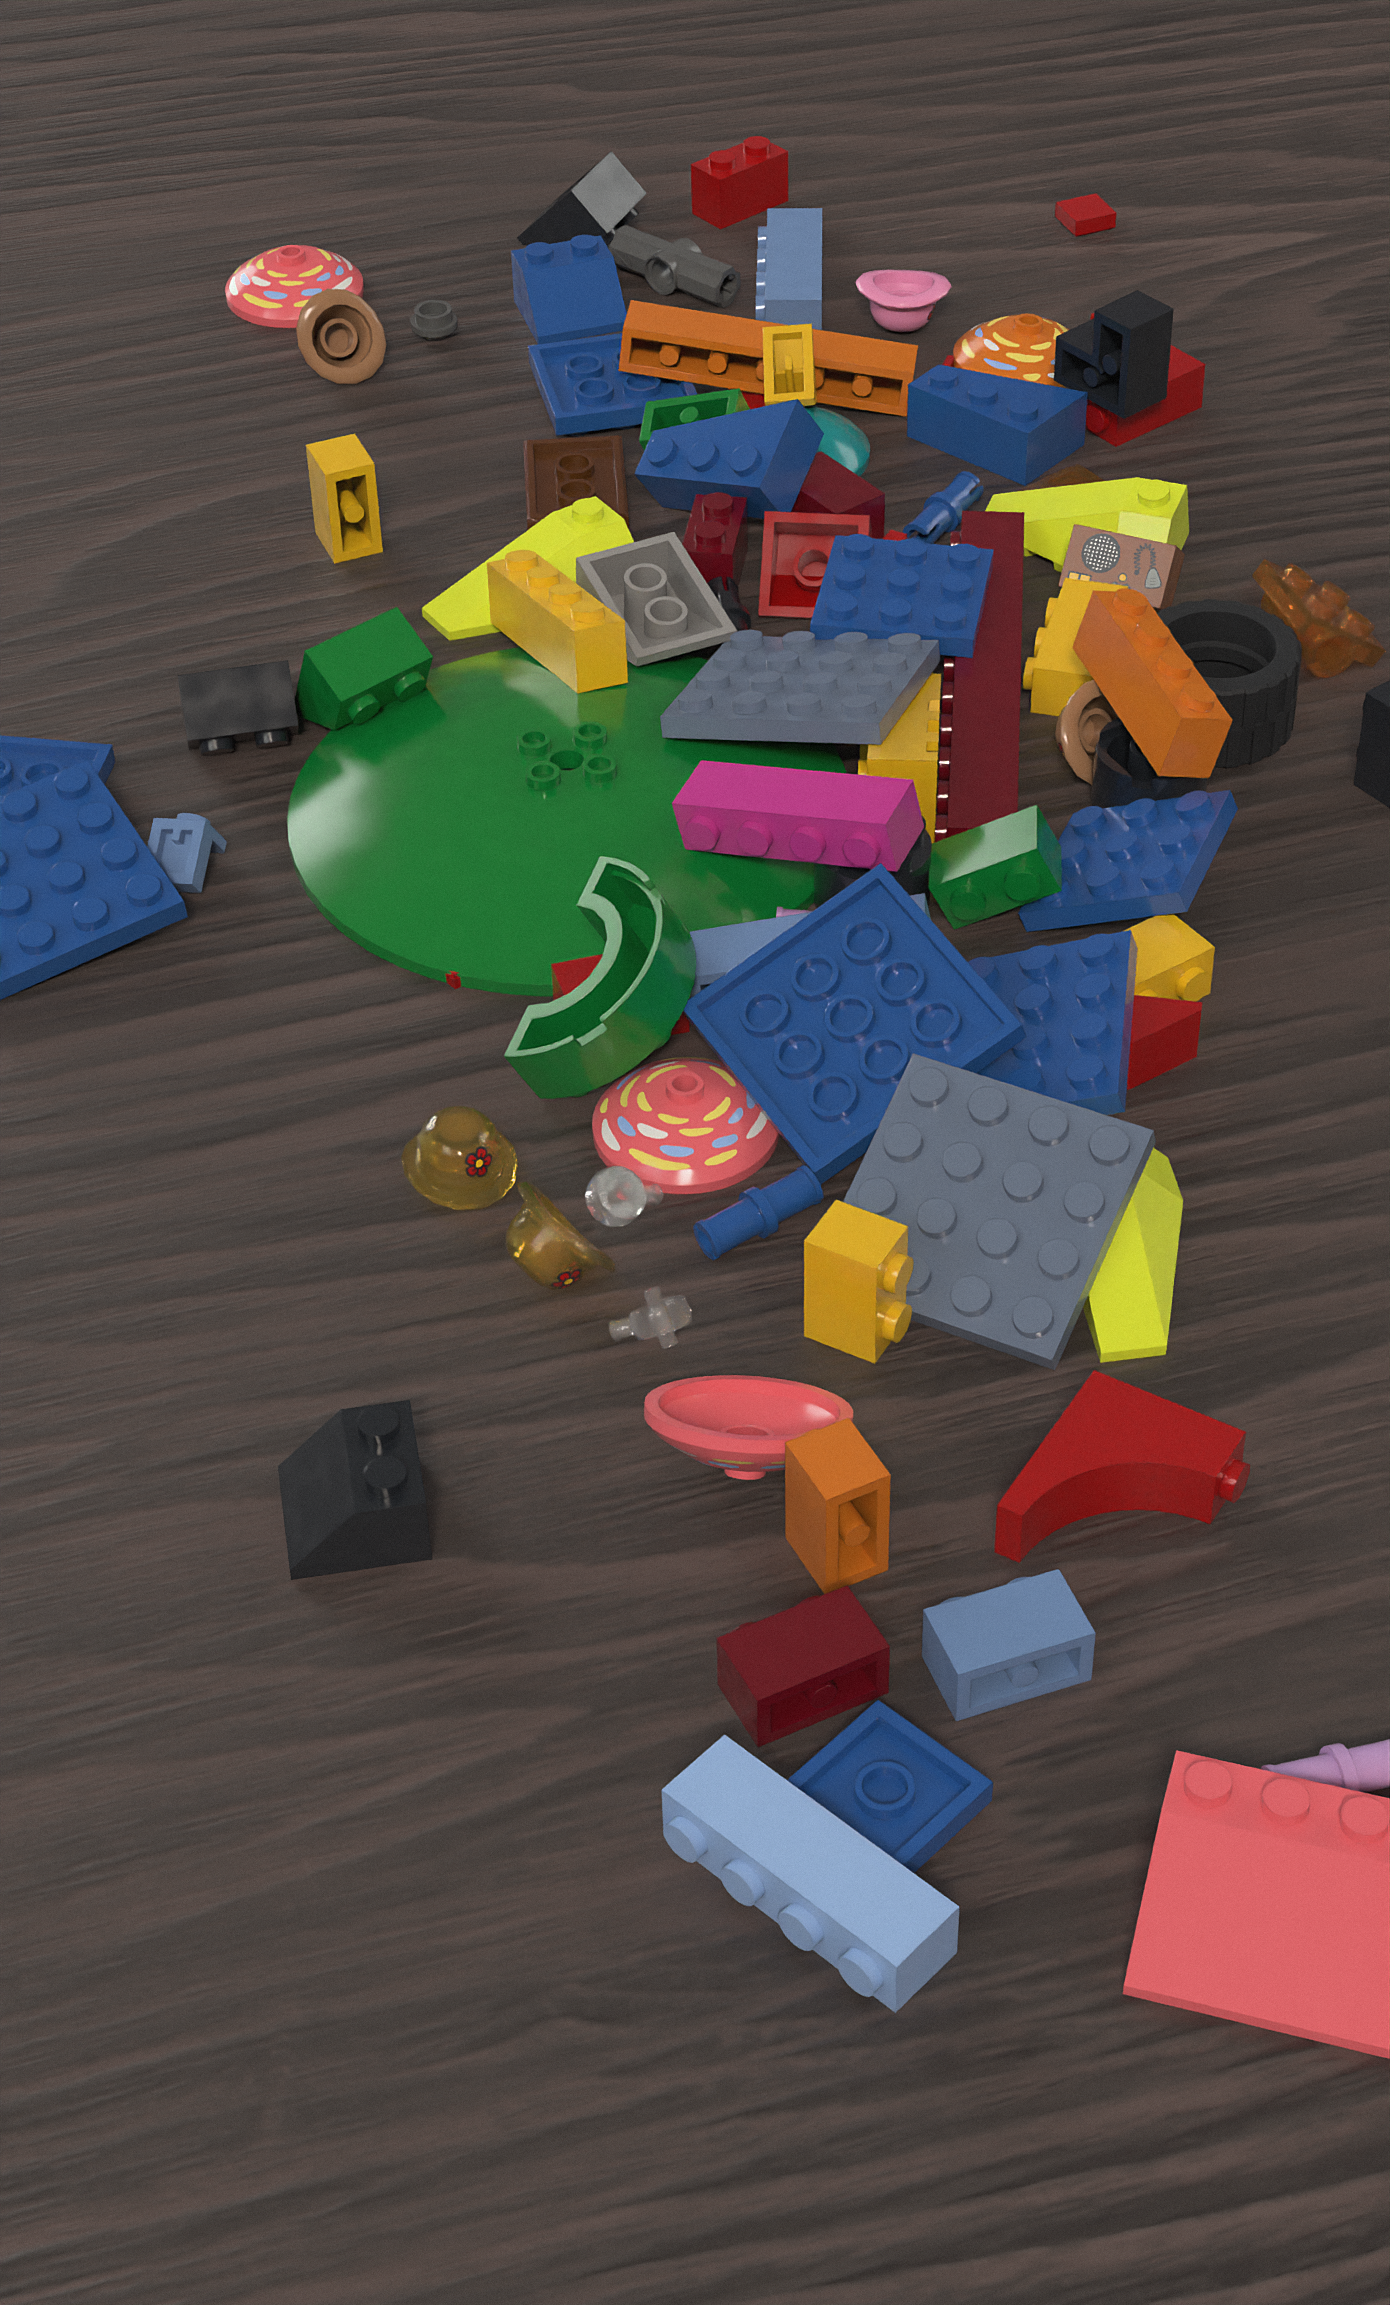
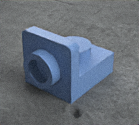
M180 813L176 819L154 818L147 847L178 892L201 893L210 853H225L227 841L210 825L211 823L208 819L192 813Z

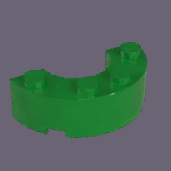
M600 856L577 903L578 908L606 942L601 960L591 975L569 994L549 1003L528 1005L504 1054L505 1059L540 1099L570 1096L582 1097L590 1091L624 1075L644 1060L653 1050L660 1048L668 1041L672 1028L681 1016L695 982L696 952L690 932L652 880L642 870L624 860Z

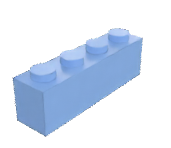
M725 1734L661 1790L663 1835L671 1849L683 1860L690 1863L697 1861L718 1877L729 1894L739 1903L745 1906L754 1905L777 1922L785 1936L795 1946L804 1951L813 1950L839 1970L845 1982L860 1995L866 1997L874 1996L896 2013L957 1953L959 1906Z

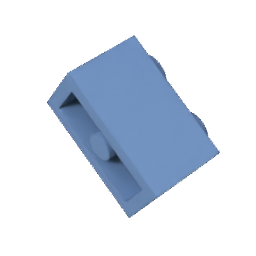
M1059 1569L1033 1577H1020L1006 1585L966 1597L949 1598L939 1605L923 1609L922 1658L955 1721H959L1090 1681L1092 1679L1096 1633Z

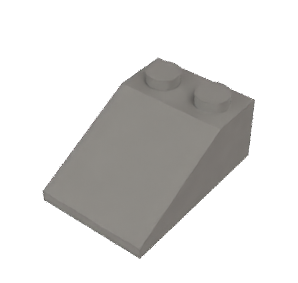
M675 532L576 558V584L625 620L627 660L635 666L730 641V636L737 632V629Z

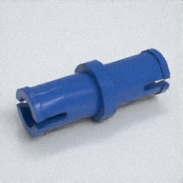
M967 471L958 473L942 492L933 493L925 501L923 511L904 527L903 533H906L907 538H909L917 530V533L911 539L934 544L944 532L955 530L962 521V511H966L983 495V485L978 486L969 494V491L980 482L979 478Z
M802 1165L791 1174L761 1190L753 1186L740 1193L739 1202L693 1225L694 1235L700 1248L709 1259L715 1260L723 1253L756 1235L766 1238L777 1232L778 1223L823 1200V1190L816 1175L807 1166Z

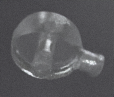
M612 1166L599 1170L592 1177L586 1187L585 1199L590 1213L596 1220L606 1226L618 1227L632 1223L643 1211L645 1205H659L663 1199V1191L658 1184L643 1185L640 1178L628 1168Z
M657 1286L643 1291L647 1305L633 1310L629 1313L628 1317L618 1320L614 1319L609 1322L610 1334L614 1341L618 1342L631 1336H635L638 1340L658 1336L661 1347L664 1349L678 1344L674 1331L692 1322L691 1307L683 1295L663 1299L660 1288Z

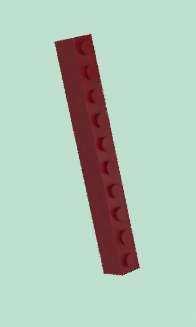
M962 511L961 531H951L950 546L970 544L977 548L994 549L993 569L973 658L944 655L935 842L1018 812L1025 512Z

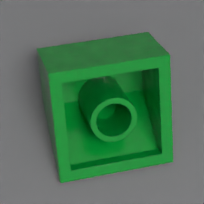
M399 608L390 609L304 651L294 699L296 713L299 717L333 730L350 722L354 724L363 723L372 718L381 707L397 699L407 701L418 695L427 684L433 655Z

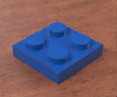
M879 1700L872 1704L787 1779L791 1784L913 1873L992 1801L993 1781Z

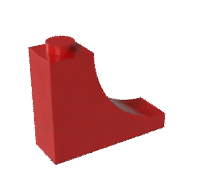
M1094 313L1091 314L1090 320L1094 318ZM1171 345L1167 397L1125 419L1087 399L1085 429L1117 447L1202 408L1206 364Z
M1094 1370L997 1504L994 1552L1020 1563L1032 1548L1054 1531L1086 1517L1116 1511H1160L1194 1518L1211 1524L1225 1501L1235 1503L1246 1486L1250 1473V1464L1243 1462L1246 1431Z

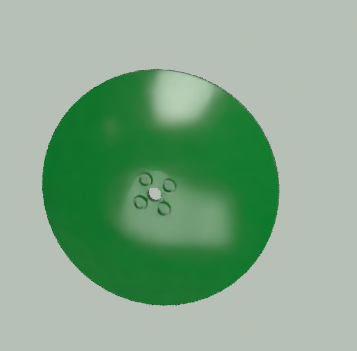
M517 647L457 660L430 669L425 688L415 697L407 701L397 699L381 707L372 718L363 723L354 724L350 722L327 733L305 762L298 774L290 796L287 815L289 849L296 875L309 899L321 914L341 933L370 953L400 968L447 983L445 973L451 974L450 971L459 972L457 976L460 977L461 987L501 994L550 997L553 996L551 964L599 955L604 952L606 942L577 906L600 856L624 860L642 870L652 880L689 932L776 918L777 906L784 909L807 910L814 903V863L685 849L672 802L701 760L846 773V769L833 743L662 738L660 716L708 660L687 654H680L640 666H635L627 660L628 683L577 694L525 650Z

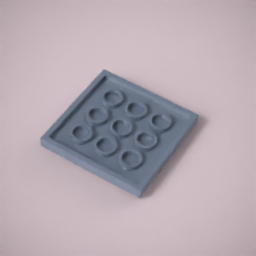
M758 630L735 632L730 636V641L724 642L660 716L662 738L881 745L940 662L939 640H921V637L914 633L896 634L888 639H868L865 633L847 632L836 636L835 639L815 640V634L809 631H794L785 634L783 637L763 636L762 632Z
M913 1053L843 1202L908 1226L907 1256L913 1258L914 1264L910 1280L907 1284L906 1304L912 1307V1321L1055 1370L1156 1143L1154 1130Z

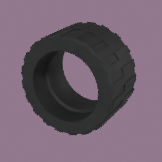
M1204 599L1203 601H1187L1158 611V616L1169 628L1175 640L1192 660L1195 668L1210 689L1216 694V697L1233 720L1214 768L1227 769L1236 768L1244 764L1250 765L1279 751L1280 747L1290 739L1295 719L1302 647L1301 642L1297 640V634L1290 626H1286L1282 619L1274 614L1271 615L1265 612L1262 608L1231 600Z

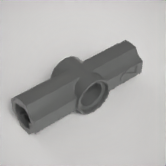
M624 225L615 231L614 238L608 246L617 267L645 277L649 286L661 295H668L678 290L718 307L725 308L733 303L734 297L741 287L740 272L735 271L733 266L703 255L696 243L688 238H680L671 243Z

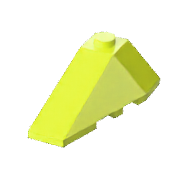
M1135 477L993 494L985 510L1025 512L1024 556L1038 554L1053 561L1054 570L1061 573L1074 524L1176 545L1180 550H1182L1189 535L1187 485L1155 479Z
M594 496L577 500L573 505L550 513L423 606L422 617L449 641L501 632L491 623L487 562L505 559V555L512 551L530 550L536 552L576 583L577 557L633 543L634 540L624 518L599 498Z
M1154 1147L1083 1306L1100 1363L1166 1355L1183 1198L1168 1157Z

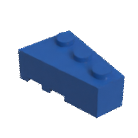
M937 365L908 384L907 437L1026 486L1085 444L1088 392Z
M798 399L672 426L652 432L634 475L664 508L692 510L696 494L707 495L721 492L733 497H747V517L764 519L765 511L791 512L824 433Z

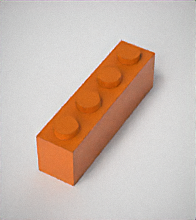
M1121 588L1116 592L1093 590L1075 638L1073 650L1158 776L1210 778L1232 724V718L1143 593L1129 588Z

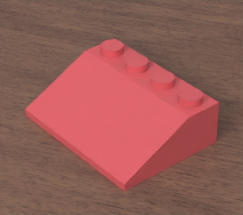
M1176 1750L1160 1813L1125 1976L1123 1994L1390 2059V1798Z

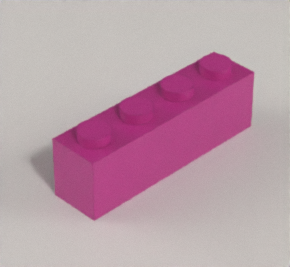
M701 760L672 802L686 850L873 869L881 863L888 871L895 872L900 868L924 828L912 779Z

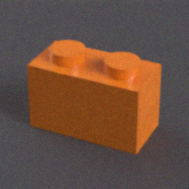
M850 1418L823 1428L809 1430L800 1437L785 1442V1538L824 1594L846 1585L851 1586L888 1571L891 1474Z

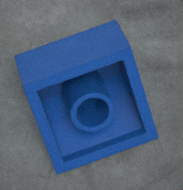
M578 235L573 237L571 241L553 244L536 242L529 244L524 249L511 251L514 302L537 344L567 341L623 331L627 315L614 257L601 235L595 237L592 235Z

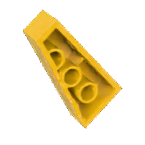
M931 673L881 745L860 744V759L858 760V775L912 779L914 781L921 815L926 820V830L930 835L932 843H935L941 674Z

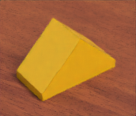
M812 323L763 327L765 406L798 399L803 406L815 405L817 403Z

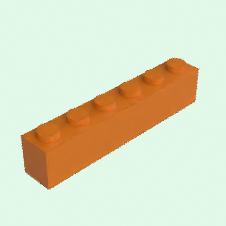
M631 300L623 325L618 371L729 389L739 388L741 391L764 394L763 327L785 326L786 324ZM812 329L817 403L907 417L908 384L913 381L918 345Z

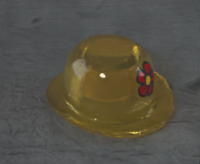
M461 1105L448 1106L433 1113L423 1123L421 1132L405 1145L401 1156L404 1175L415 1190L433 1203L454 1210L481 1209L502 1199L515 1183L518 1170L514 1146L502 1133L497 1131L495 1124L480 1111Z
M528 1181L518 1182V1191L524 1203L506 1231L505 1246L510 1258L526 1275L540 1286L556 1290L568 1288L575 1284L597 1265H601L612 1273L616 1272V1263L609 1255L595 1247L582 1236L539 1188Z

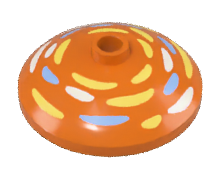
M1025 313L996 318L974 326L956 341L953 348L954 367L1067 388L1054 381L1056 336L1070 329L1053 320L1035 314Z

